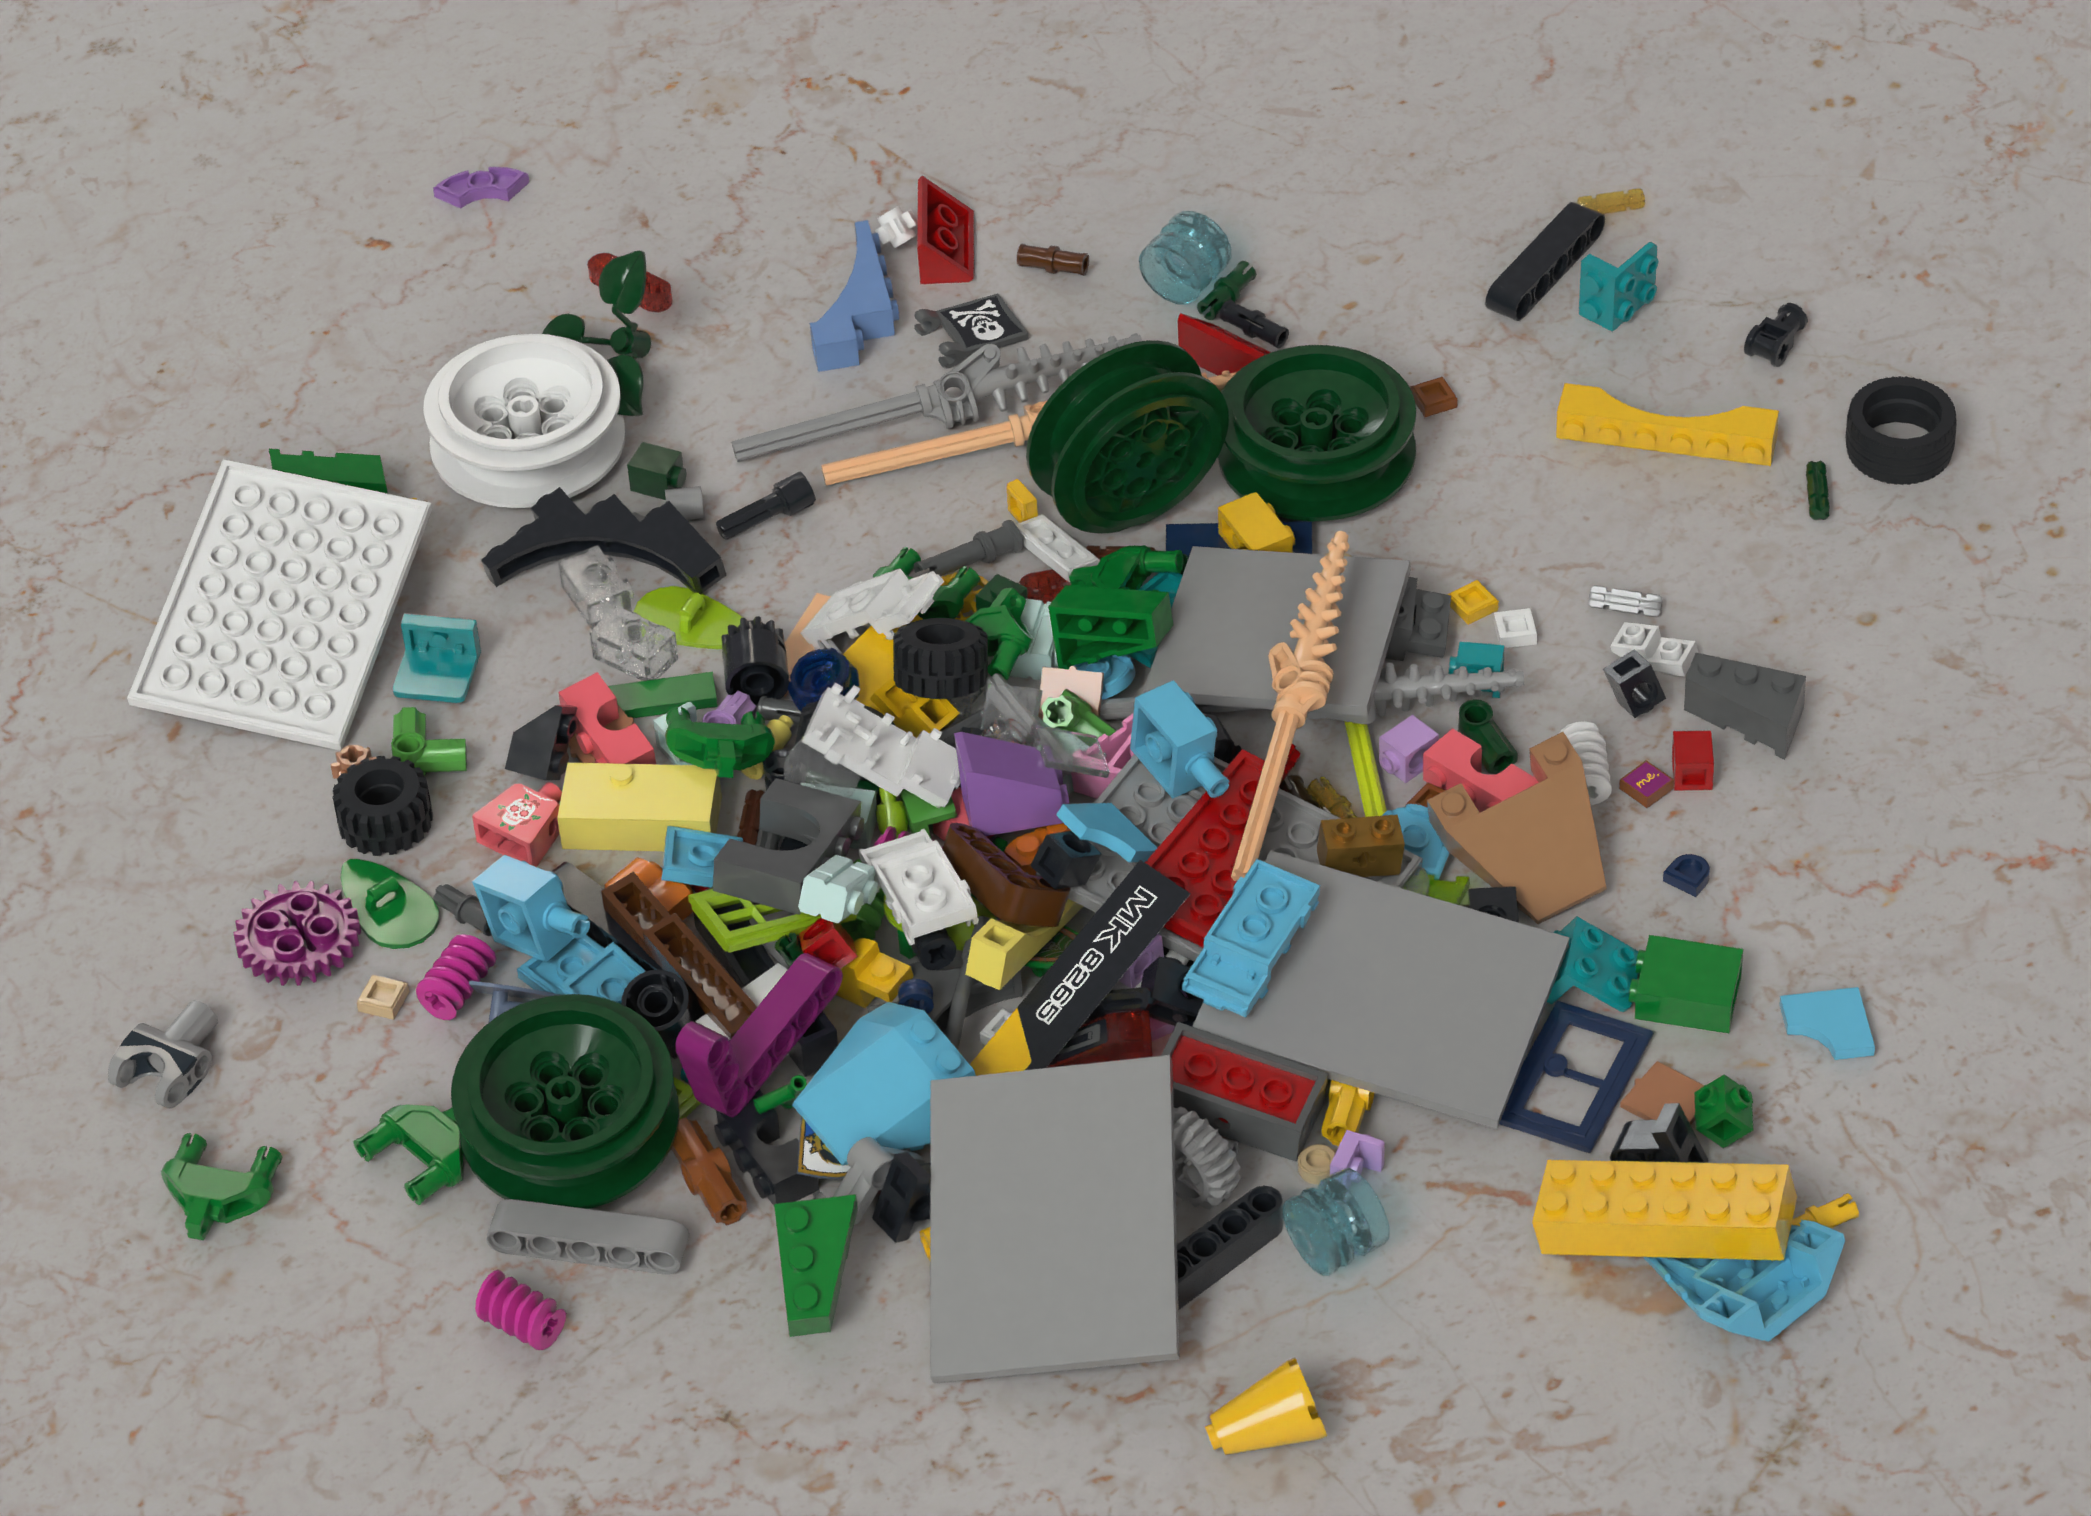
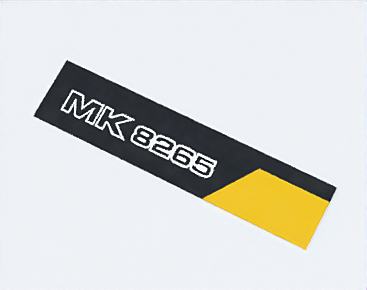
M1140 860L970 1063L976 1076L1047 1068L1191 893Z

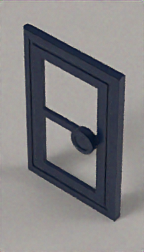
M1557 1000L1522 1064L1499 1124L1586 1153H1591L1654 1034L1653 1031ZM1569 1025L1624 1042L1604 1080L1568 1069L1566 1057L1554 1053ZM1544 1071L1552 1077L1564 1076L1599 1088L1580 1126L1524 1109Z

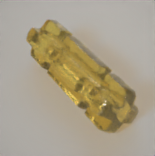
M1635 188L1628 189V193L1625 194L1622 190L1596 194V198H1592V195L1581 196L1577 199V203L1600 213L1608 214L1626 211V207H1630V210L1642 209L1645 206V196L1642 189Z

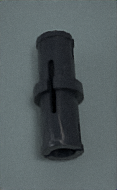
M1233 300L1226 301L1221 308L1220 319L1242 329L1244 335L1250 338L1258 337L1278 349L1286 343L1289 329L1267 319L1263 312L1259 310L1251 311Z

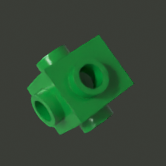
M1724 1074L1694 1092L1696 1130L1723 1149L1753 1131L1752 1093L1745 1086L1739 1085Z

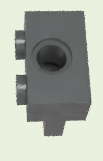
M1409 577L1385 658L1404 661L1406 651L1443 658L1447 643L1451 595L1417 589L1418 578Z

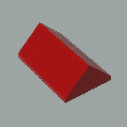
M922 175L918 179L917 250L920 284L970 282L974 279V210Z
M1180 313L1178 317V345L1193 357L1199 367L1217 376L1222 375L1223 371L1237 373L1250 362L1272 353L1213 323Z

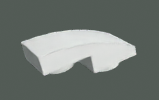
M1624 622L1610 646L1611 651L1620 657L1635 649L1652 665L1654 671L1683 677L1690 668L1695 653H1698L1696 641L1661 637L1659 626Z

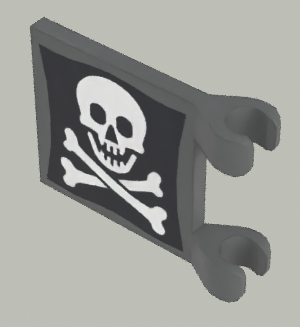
M998 293L938 311L920 309L915 312V319L920 324H915L914 329L919 335H928L942 325L954 341L943 342L939 345V351L944 357H939L938 361L946 369L954 367L986 344H994L1000 348L1029 339V333Z

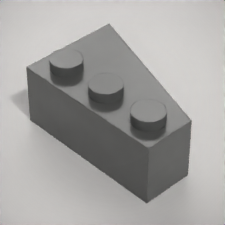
M1695 653L1685 681L1684 710L1719 728L1725 729L1728 726L1745 734L1744 740L1754 745L1759 741L1775 749V755L1785 760L1804 709L1806 676Z

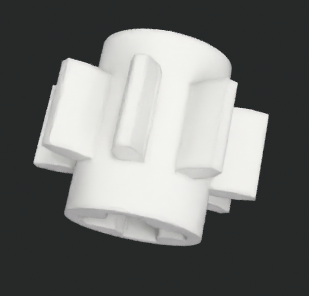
M897 206L877 218L881 227L874 231L878 233L882 244L890 241L893 247L896 248L916 236L912 227L917 225V219L911 209L903 213L900 206Z

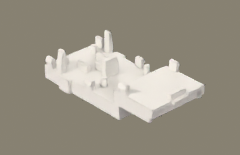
M901 569L864 582L859 581L850 587L836 591L800 634L809 644L813 645L814 650L820 651L824 649L825 645L835 656L840 655L842 652L831 640L832 637L847 632L851 639L857 638L859 633L855 628L860 626L868 629L872 625L878 634L884 633L886 639L892 640L894 636L892 629L909 624L919 612L921 614L925 613L934 602L932 599L933 594L944 581L934 571L908 579Z
M834 683L832 688L827 687L821 695L801 742L824 754V758L835 765L839 763L896 797L905 789L936 808L945 807L950 800L954 788L958 789L960 785L956 749L939 739L942 732L936 728L931 733L923 730L915 738L912 736V732L909 731L907 733L891 724L895 718L894 716L886 713L881 718L865 709L864 704L854 699L860 691V688L855 685L845 696L840 694L843 687L839 684Z
M925 829L870 848L859 849L860 861L874 866L876 871L874 881L878 883L877 892L882 888L886 895L885 902L892 909L896 922L898 924L902 923V929L909 945L915 944L914 938L962 922H965L967 926H971V921L974 925L978 924L979 919L977 917L976 905L971 898L968 884L965 879L960 880L938 841H932Z

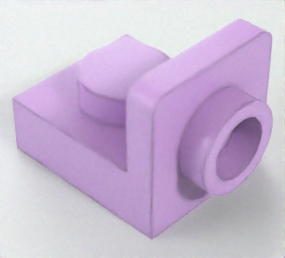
M1346 1130L1330 1164L1329 1191L1345 1195L1351 1181L1357 1182L1359 1180L1363 1167L1381 1172L1384 1166L1385 1142L1367 1134Z

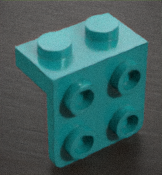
M1648 242L1619 268L1592 254H1588L1582 259L1579 315L1613 332L1622 323L1628 322L1644 304H1649L1657 292L1655 284L1656 269L1659 263L1657 258L1658 246Z
M404 613L401 629L405 652L392 687L394 696L398 698L452 703L463 702L466 699L481 654L476 620Z
M1578 916L1561 931H1554L1553 933L1570 937L1547 1002L1552 1005L1574 985L1616 1010L1626 1012L1632 1005V1002H1629L1632 978L1637 979L1638 975L1635 972L1638 951Z

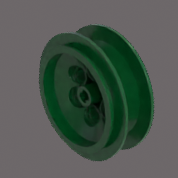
M1158 340L1134 342L1117 347L1101 354L1079 368L1056 389L1044 404L1028 438L1026 460L1029 473L1038 487L1046 494L1052 496L1058 513L1074 528L1089 533L1102 534L1120 532L1129 527L1140 525L1176 506L1195 489L1211 469L1222 450L1229 425L1227 402L1216 385L1202 377L1197 362L1182 347Z
M1305 345L1285 348L1250 362L1240 369L1222 390L1229 410V425L1224 445L1218 456L1221 473L1227 484L1240 498L1257 492L1266 504L1270 503L1273 506L1276 515L1279 517L1301 521H1330L1359 515L1376 508L1393 497L1404 486L1412 473L1416 459V442L1413 433L1416 422L1414 396L1406 381L1397 371L1372 355L1350 348L1331 345Z
M562 994L538 998L513 1007L497 1016L485 1025L466 1046L456 1065L451 1086L452 1108L459 1128L460 1142L466 1161L477 1178L503 1199L584 1209L610 1203L639 1187L660 1167L672 1148L679 1125V1100L674 1084L673 1067L667 1047L659 1033L646 1019L632 1009L618 1002L591 995Z

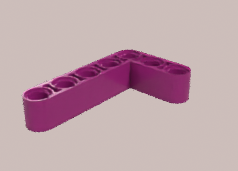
M801 954L731 1040L697 1022L691 1021L687 1023L678 1034L675 1047L696 1100L729 1117L738 1115L836 995L843 978L841 969L811 954Z

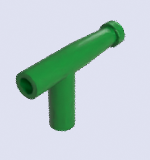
M796 1075L789 1084L754 1099L753 1103L757 1112L762 1114L779 1105L787 1110L794 1108L792 1105L806 1087L807 1081L803 1076Z

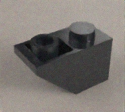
M555 705L513 732L505 769L542 780H560L561 775L566 771L567 762H569V755L567 753L569 741L577 729L578 720L575 716L577 707L572 705Z

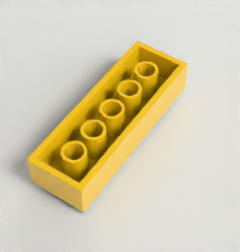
M1547 1160L1532 1224L1541 1254L1784 1261L1797 1195L1789 1164Z

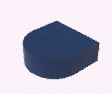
M1681 855L1663 872V882L1697 897L1709 882L1710 866L1704 858L1698 855Z

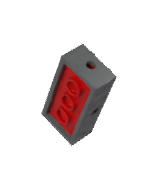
M1177 1022L1161 1056L1170 1055L1173 1063L1174 1108L1177 1109L1181 1106L1188 1113L1195 1111L1200 1119H1208L1209 1125L1214 1129H1218L1219 1135L1297 1162L1298 1156L1324 1105L1328 1073Z

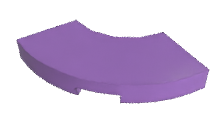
M489 167V171H476L472 174H469L467 170L441 181L433 188L435 198L461 209L467 204L481 199L497 198L509 201L529 183L528 173L506 167Z

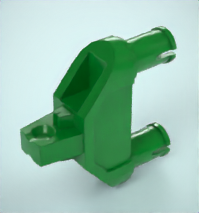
M1145 545L1126 546L1102 557L1098 565L1073 569L1069 580L1073 586L1139 590L1144 580L1152 573H1181L1184 558L1181 550L1152 551L1150 547Z
M903 547L888 566L880 567L873 574V578L901 569L908 579H912L914 577L909 575L914 570V563L921 561V558L912 548L908 551V547ZM967 566L961 567L947 586H940L933 594L932 599L934 602L923 614L919 612L917 615L922 619H955L964 608V599L980 583V577L977 572L970 567L967 571Z
M1013 587L1002 589L990 607L980 608L965 620L981 627L986 632L988 657L994 656L988 665V673L991 676L998 673L1005 680L1009 679L1019 655L1028 652L1034 640L1027 625L1020 620L1026 599Z
M678 707L670 709L666 715L668 728L665 732V739L669 750L683 761L703 769H715L718 777L733 778L734 770L741 771L763 762L772 752L775 740L771 729L765 726V719L759 712H756V719L753 718L752 711L744 714L741 718V725L692 722L688 710L681 707V715H679Z
M407 1104L394 1106L381 1115L379 1119L380 1124L353 1141L357 1153L362 1158L364 1157V1160L367 1162L395 1143L401 1144L424 1163L428 1169L404 1184L407 1195L412 1201L415 1200L417 1205L422 1204L424 1200L442 1187H454L463 1180L464 1153L453 1108L441 1112L435 1106Z
M185 1134L182 1137L175 1157L164 1164L161 1175L167 1189L187 1216L185 1227L188 1230V1238L204 1241L214 1221L227 1224L264 1207L273 1194L272 1179L278 1165L282 1161V1155L277 1149L270 1147L265 1157L267 1146L260 1147L250 1171L243 1173L198 1165L203 1152L207 1148V1142L203 1137L195 1134L190 1144L189 1141L192 1134Z

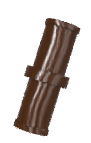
M1021 244L1017 251V264H1019L1018 266L1045 269L1047 273L1051 274L1062 271L1084 276L1089 268V255L1087 253L1062 251L1060 247L1052 245L1049 248Z

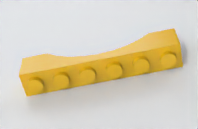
M1564 383L1557 409L1556 438L1771 466L1778 435L1779 410L1741 406L1727 412L1709 416H1665L1628 406L1610 396L1600 387Z

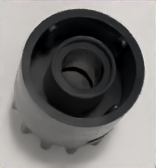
M756 616L754 620L750 621L741 618L738 627L732 624L728 625V634L721 636L727 694L733 695L737 691L750 696L751 701L757 707L760 698L763 696L781 699L787 693L790 684L783 629H775V622L773 620L764 624L760 616Z
M650 970L636 976L627 985L622 995L621 1004L646 1019L663 1039L670 1056L676 1059L678 1055L675 1045L678 1034L687 1023L700 1019L683 980L676 974L666 970Z

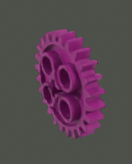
M294 881L290 890H286L282 884H279L278 893L276 894L264 890L265 899L261 901L252 898L253 909L242 908L243 919L235 921L237 931L233 932L237 955L238 958H242L243 967L245 969L251 967L254 977L264 973L267 983L277 976L280 978L281 986H284L289 978H295L297 986H300L303 977L308 976L315 983L317 982V973L322 972L328 977L332 976L330 967L333 965L343 968V957L353 958L352 947H357L360 944L358 935L361 934L357 909L352 908L351 899H343L339 889L330 894L328 884H324L319 890H316L314 881H310L306 888H300L298 881Z

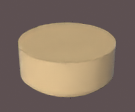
M1321 1144L1304 1148L1298 1156V1172L1301 1178L1308 1183L1316 1185L1330 1182V1164L1336 1152L1331 1147Z

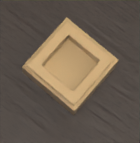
M372 975L356 1002L358 1012L394 1020L409 994L408 983Z

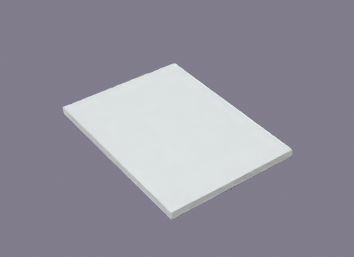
M223 459L127 697L129 705L341 751L432 512L431 503Z

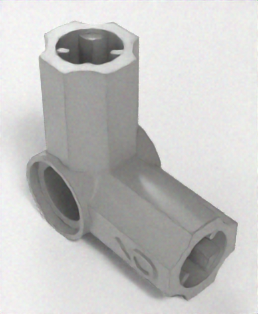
M872 1137L860 1139L852 1146L847 1155L850 1169L833 1197L856 1194L858 1213L854 1224L860 1222L878 1190H882L894 1154L908 1151L881 1146ZM908 1152L920 1165L925 1163V1160L919 1154Z

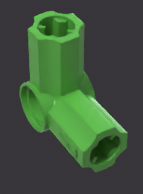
M1065 689L1058 698L1048 697L1041 706L1044 723L1052 729L1059 730L1067 737L1073 738L1088 751L1096 746L1097 738L1103 734L1110 736L1117 731L1093 713L1090 705L1068 689Z
M403 707L398 714L393 715L392 756L401 757V762L406 760L413 762L415 768L419 767L423 771L424 776L426 772L467 771L466 739L426 740V714L419 712L416 707Z

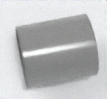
M701 486L665 490L666 502L670 501L686 520L704 518Z

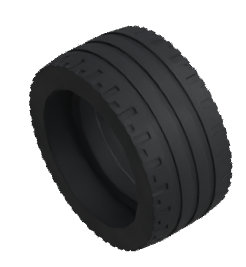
M1886 377L1868 383L1858 390L1849 406L1846 423V448L1849 459H1851L1855 468H1858L1864 475L1887 484L1911 485L1934 478L1948 466L1955 447L1957 419L1953 401L1938 386L1914 377ZM1900 422L1916 425L1929 433L1921 437L1902 439L1886 436L1876 432L1873 428L1881 424Z

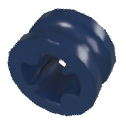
M910 979L899 986L898 1004L924 1010L927 1014L932 1011L934 1007L933 987L929 982L921 979Z

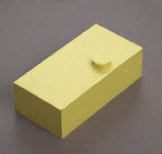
M567 762L557 817L562 849L664 852L667 826L717 833L722 801L720 777L717 776L715 769H703L696 765Z

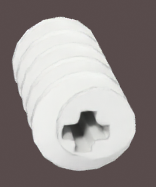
M1584 721L1567 725L1561 729L1560 733H1565L1582 760L1590 804L1601 803L1608 799L1612 792L1606 740L1599 734V728L1595 723Z

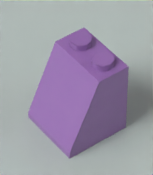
M965 732L954 733L962 799L971 827L976 828L985 836L1063 823L1058 818L1057 813L1062 804H1069L1066 784H1063L1060 764L1053 765L1049 750Z

